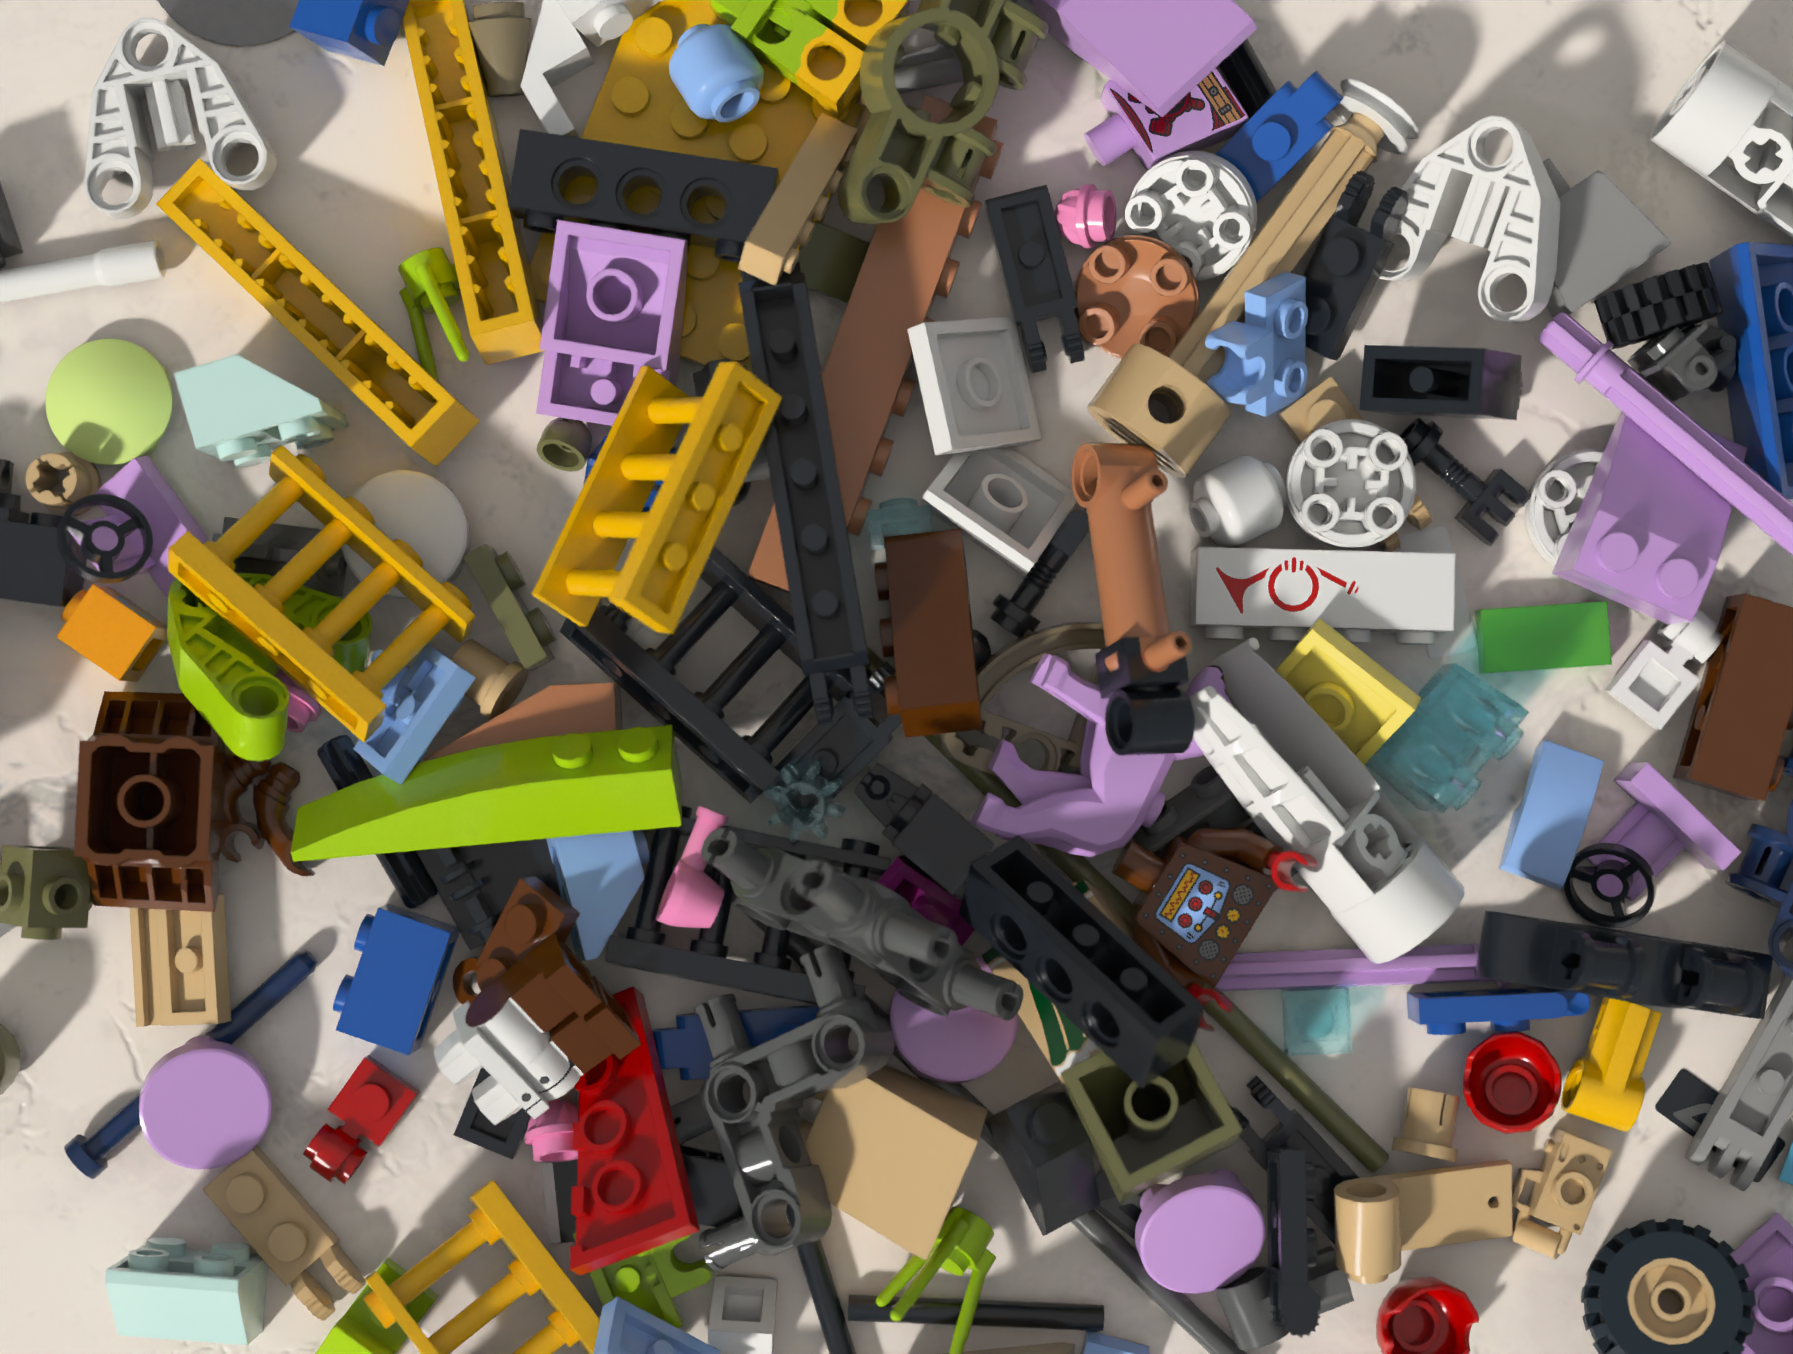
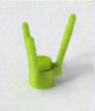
M436 247L412 255L399 265L398 271L406 286L399 291V294L409 314L420 364L439 381L422 307L426 314L436 313L458 360L465 362L469 359L470 354L449 308L460 299L457 292L460 286L455 264H450L444 249Z
M956 1206L951 1207L928 1260L913 1255L877 1296V1305L885 1307L917 1273L891 1310V1319L898 1322L904 1317L909 1308L913 1306L940 1267L958 1276H962L967 1268L971 1269L972 1273L949 1354H962L985 1277L996 1260V1256L986 1249L994 1237L993 1229L987 1222L971 1211Z

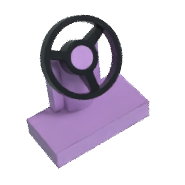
M148 455L133 458L93 495L85 496L70 505L63 514L57 529L59 552L65 563L81 577L97 583L112 584L126 581L135 575L148 572L166 597H168L170 585L176 579L168 571L169 547L187 530L202 544L210 539ZM94 505H99L106 514L105 517L82 522L72 517L79 510ZM66 528L80 545L85 557L94 564L97 570L84 565L72 553L66 538Z
M1630 762L1613 780L1636 803L1597 844L1587 846L1575 855L1564 883L1565 895L1572 908L1587 921L1602 927H1627L1644 918L1651 909L1656 896V877L1683 849H1686L1704 868L1723 871L1741 853L1724 834L1648 762ZM1584 859H1587L1593 866L1577 865ZM1573 878L1590 883L1593 893L1598 898L1610 902L1614 916L1598 913L1584 904L1575 891ZM1647 887L1648 896L1645 904L1637 911L1626 915L1624 898L1626 897L1628 900L1634 901Z

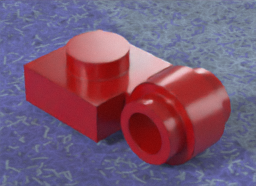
M370 1055L364 1057L327 1109L344 1121L345 1124L335 1130L325 1123L317 1132L303 1153L305 1157L312 1161L309 1168L329 1182L336 1178L345 1185L368 1154V1152L359 1147V1144L362 1142L361 1136L363 1135L377 1146H381L420 1091Z

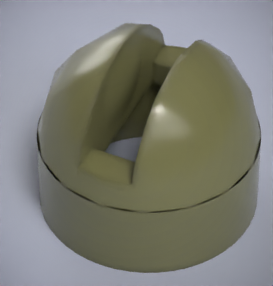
M558 417L550 421L543 430L536 448L537 453L544 462L554 468L563 471H578L586 463L591 450L592 436L583 421L574 420L573 423H570L567 418Z

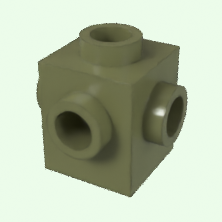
M2 845L0 923L22 927V938L40 940L61 939L62 928H87L88 913L93 905L87 863L82 857H74V848L63 846Z

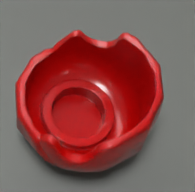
M1519 1031L1494 1033L1471 1050L1465 1063L1463 1094L1466 1105L1471 1108L1473 1115L1482 1124L1505 1134L1531 1132L1553 1115L1562 1090L1561 1071L1558 1062L1542 1041Z
M1434 1277L1407 1278L1393 1286L1380 1305L1376 1321L1377 1343L1383 1354H1469L1472 1324L1479 1322V1315L1464 1291Z

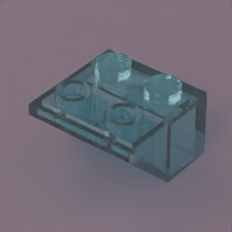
M1451 663L1444 664L1438 669L1417 694L1422 699L1416 710L1365 763L1418 810L1444 813L1450 806L1455 811L1462 808L1479 789L1482 781L1476 775L1493 756L1497 761H1500L1520 741L1524 731L1518 725L1529 713L1519 703L1460 665Z

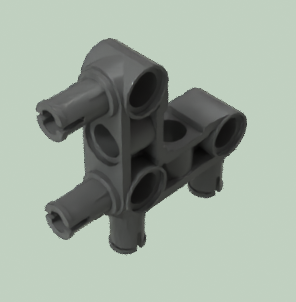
M726 828L715 829L704 840L701 848L702 858L731 879L732 889L736 895L733 904L750 917L775 929H786L840 948L848 954L859 958L880 974L879 976L894 986L901 996L935 1014L948 1016L950 1010L957 1011L969 1006L1007 1021L1015 1017L1020 1010L1024 992L1019 984H1016L1013 980L981 970L980 965L976 961V956L957 943L956 934L952 930H949L946 926L928 921L914 910L906 899L889 888L866 878L853 877L838 872L831 865L820 860L808 862L768 845H764L762 848H753L731 830L728 831Z
M825 945L815 949V955L813 953H806L800 957L801 964L805 967L820 1009L815 1015L816 1019L759 1046H751L735 1003L736 998L734 994L721 995L708 1000V1003H702L695 1007L696 1013L699 1015L714 1061L710 1063V1078L706 1079L700 1093L670 1106L674 1124H677L675 1128L680 1146L692 1138L712 1129L715 1130L744 1213L741 1217L716 1228H709L701 1232L699 1236L701 1249L724 1244L722 1248L703 1255L706 1263L713 1270H722L727 1265L757 1252L775 1256L798 1245L815 1242L823 1237L830 1227L832 1218L831 1205L827 1198L825 1183L819 1166L811 1164L796 1122L800 1117L798 1109L803 1108L804 1100L824 1090L847 1088L881 1069L893 1055L895 1045L893 1031L888 1022L879 1015L874 1014L870 1002L866 1001L865 997L857 996L841 954L842 950L836 946ZM852 1029L858 1036L859 1041L858 1052L855 1057L851 1054L848 1045L849 1034ZM745 1081L748 1082L751 1091L748 1105L743 1096ZM788 1203L795 1214L793 1229L790 1227L786 1217Z

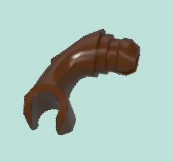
M233 753L230 756L225 754L226 778L221 853L227 860L238 863L242 860L240 854L235 850L234 839L239 832L246 833L251 840V844L258 850L262 849L265 843V839L262 838L257 824L245 821L242 818L238 799L243 793L248 791V785L254 782V778L268 772L271 761L270 759L263 761L246 760Z
M278 762L270 767L268 770L269 774L265 779H261L258 785L253 784V804L256 812L257 826L262 838L267 840L274 853L289 871L300 876H314L316 873L312 869L304 867L301 861L293 862L291 847L294 831L286 822V814L290 809L288 803L292 798L290 794L300 783V773L291 766Z

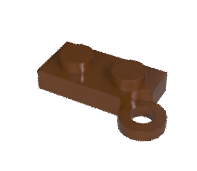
M536 876L520 878L480 956L467 958L461 961L455 968L453 990L456 998L463 1005L467 1001L472 1003L479 995L471 987L470 979L474 971L477 972V983L482 992L554 932L565 943L580 912Z

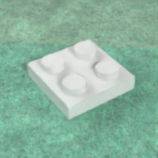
M1013 316L924 322L907 329L935 455L1022 446L1042 440L1018 329Z

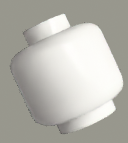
M1239 455L1204 471L1198 476L1193 487L1194 501L1189 504L1188 509L1190 519L1201 536H1211L1214 541L1226 548H1238L1272 532L1281 524L1284 508L1287 506L1286 485L1278 470L1271 463L1261 462L1251 455Z

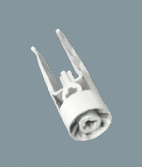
M1724 40L1705 58L1675 96L1656 124L1650 140L1752 211L1763 221L1767 220L1793 238V192L1782 185V183H1785L1793 189V88ZM1771 101L1772 103H1774L1776 106H1778V107L1781 108L1782 110H1780V109H1778V108H1765V107H1766V105L1768 104V102ZM1769 139L1778 143L1777 148L1769 146L1763 152L1754 148L1755 143L1763 145ZM1727 156L1733 160L1736 170L1724 162Z
M1252 637L1210 662V665H1218L1223 670L1226 692L1240 713L1216 692L1214 687L1207 686L1189 697L1195 720L1193 739L1268 840L1283 847L1284 852L1306 853L1316 859L1317 867H1309L1299 863V861L1295 862L1293 867L1329 908L1330 914L1366 957L1376 964L1391 961L1420 944L1446 922L1461 903L1465 895L1464 886L1428 842L1415 832L1381 791V786L1375 777L1298 692L1255 652L1259 648V642L1256 638Z

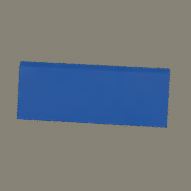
M1748 241L1736 244L1709 260L1710 270L1724 311L1722 314L1717 315L1718 328L1726 331L1736 339L1737 370L1732 382L1726 387L1733 440L1735 443L1747 448L1744 463L1793 503V245Z

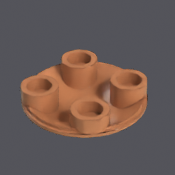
M1128 235L1104 243L1084 262L1075 285V296L1078 304L1076 312L1079 319L1078 327L1081 336L1088 343L1097 345L1105 352L1120 359L1124 357L1132 344H1142L1165 356L1169 355L1198 315L1199 290L1196 278L1189 264L1173 247L1149 236Z

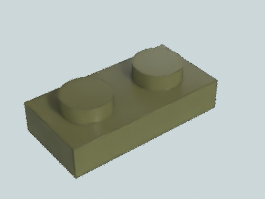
M484 544L464 555L463 558L524 669L534 671L554 660L555 657L548 645L557 640L540 608L537 607L529 611L517 589L526 585V582L509 552L506 551L498 556L495 548Z

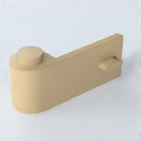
M1504 1159L1356 1178L1337 1184L1334 1188L1335 1263L1337 1268L1348 1273L1349 1278L1355 1282L1376 1284L1387 1280L1388 1274L1399 1270L1401 1266V1251L1513 1236L1512 1163ZM1495 1196V1200L1489 1204V1199Z

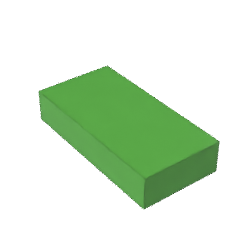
M1607 601L1475 611L1480 674L1612 665Z

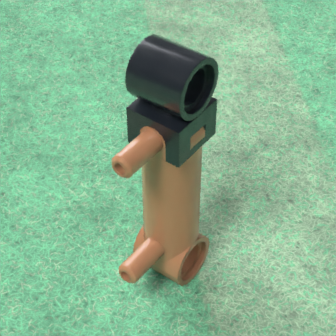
M1082 444L1076 451L1073 459L1071 480L1075 499L1080 506L1087 508L1106 645L1105 649L1095 654L1101 699L1109 698L1105 713V731L1108 743L1113 752L1118 756L1184 753L1192 742L1195 720L1190 698L1185 691L1177 687L1189 681L1186 655L1190 652L1192 643L1187 633L1181 630H1175L1170 633L1151 504L1156 497L1166 491L1168 480L1166 475L1158 470L1156 455L1147 444Z

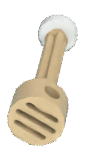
M1345 79L1341 81L1340 87L1344 93L1341 96L1344 99L1333 110L1345 124L1335 126L1330 130V135L1170 354L1165 356L1142 344H1132L1088 404V412L1096 422L1119 442L1147 444L1156 455L1158 468L1177 478H1186L1231 417V411L1225 402L1206 385L1208 379L1220 371L1225 361V350L1222 346L1217 350L1209 349L1205 346L1207 335L1233 320L1245 323V291L1284 271L1289 273L1294 271L1324 230L1331 217L1336 213L1337 203L1342 192L1345 191V186L1348 184L1349 179L1357 171L1366 172L1372 163L1377 162V147L1387 152L1401 155L1407 153L1408 150L1405 139L1418 138L1419 130L1414 120L1395 101L1376 88L1358 80ZM1148 400H1157L1164 404L1170 415L1169 424L1161 423L1154 419L1148 409Z

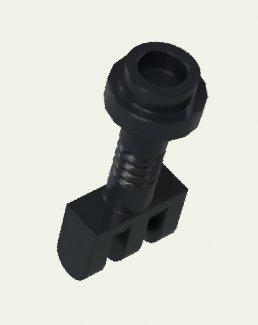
M1420 418L1415 419L1400 434V437L1407 445L1413 465L1415 466L1421 461L1436 475H1440L1441 479L1468 501L1454 518L1483 543L1492 546L1499 537V534L1482 517L1487 513L1498 523L1507 527L1515 518V514L1498 499L1503 493L1510 501L1520 507H1524L1531 497L1530 493L1503 469H1494L1483 482L1438 443L1443 434V429L1433 421L1426 424Z
M1076 510L1068 514L1038 558V562L1034 564L1035 567L1031 568V573L1027 574L1028 578L1022 581L1011 599L1006 598L1000 593L997 595L992 603L997 607L990 617L993 621L1018 638L1024 636L1028 629L1032 632L1037 629L1041 621L1031 615V613L1044 596L1045 590L1049 588L1048 584H1052V579L1056 578V574L1062 570L1088 533L1089 522L1086 512Z

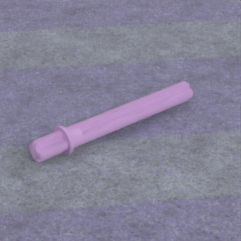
M1561 312L1550 320L1539 336L1540 343L1577 373L1574 380L1578 384L1584 380L1793 556V503L1612 352L1611 349L1614 347V344L1610 340L1603 344L1567 313Z
M1480 944L1415 946L1403 955L1380 964L1371 962L1360 948L1236 953L1215 986V989L1223 992L1497 981L1500 988L1508 987L1509 982L1476 976L1475 970Z

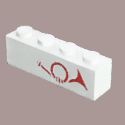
M1197 547L1191 551L1189 627H1205V639L1243 640V628L1269 629V641L1298 642L1317 619L1320 618L1351 643H1371V632H1396V644L1434 645L1435 633L1454 631L1456 553Z

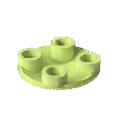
M109 338L84 343L69 352L54 369L46 390V414L50 427L59 442L68 451L83 460L101 465H118L130 462L135 457L150 456L156 450L172 415L173 394L168 371L151 353L129 341Z

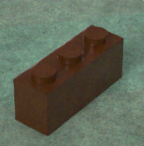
M961 528L884 537L886 562L875 563V577L879 601L890 600L891 618L879 619L884 658L895 657L896 675L884 676L888 715L900 714L905 738L983 729L967 567Z
M1744 593L1726 597L1717 631L1723 635V639L1707 660L1673 778L1744 800L1765 801L1768 791L1773 792L1781 780L1785 760L1784 756L1779 755L1786 730L1790 731L1793 729V607Z

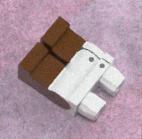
M554 932L486 987L472 1003L467 1001L452 1012L457 1030L451 1033L434 1050V1055L440 1071L454 1085L459 1086L482 1067L490 1074L488 1078L473 1088L471 1092L474 1102L480 1111L494 1125H497L522 1108L535 1120L550 1108L548 1101L556 1100L565 1095L575 1086L582 1075L613 1053L621 1060L639 1047L641 1042L628 1011L595 976H591L589 969Z

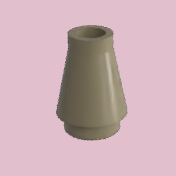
M493 2L474 5V21L468 22L486 81L487 96L509 97L525 95L520 86L527 63L532 19L525 18L524 3Z

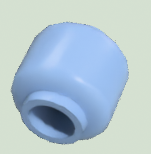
M699 24L685 31L679 38L678 47L674 50L670 59L669 74L691 111L701 119L717 120L723 123L735 121L750 112L760 98V89L764 82V70L749 45L732 31L730 25L715 24L709 26L708 24Z

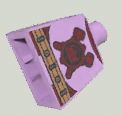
M1216 68L1163 117L1110 79L1104 86L1100 99L1111 117L1086 132L1084 138L1091 152L1102 166L1108 165L1132 149L1148 171L1155 163L1171 154L1183 151H1200L1233 137L1245 124L1248 116Z

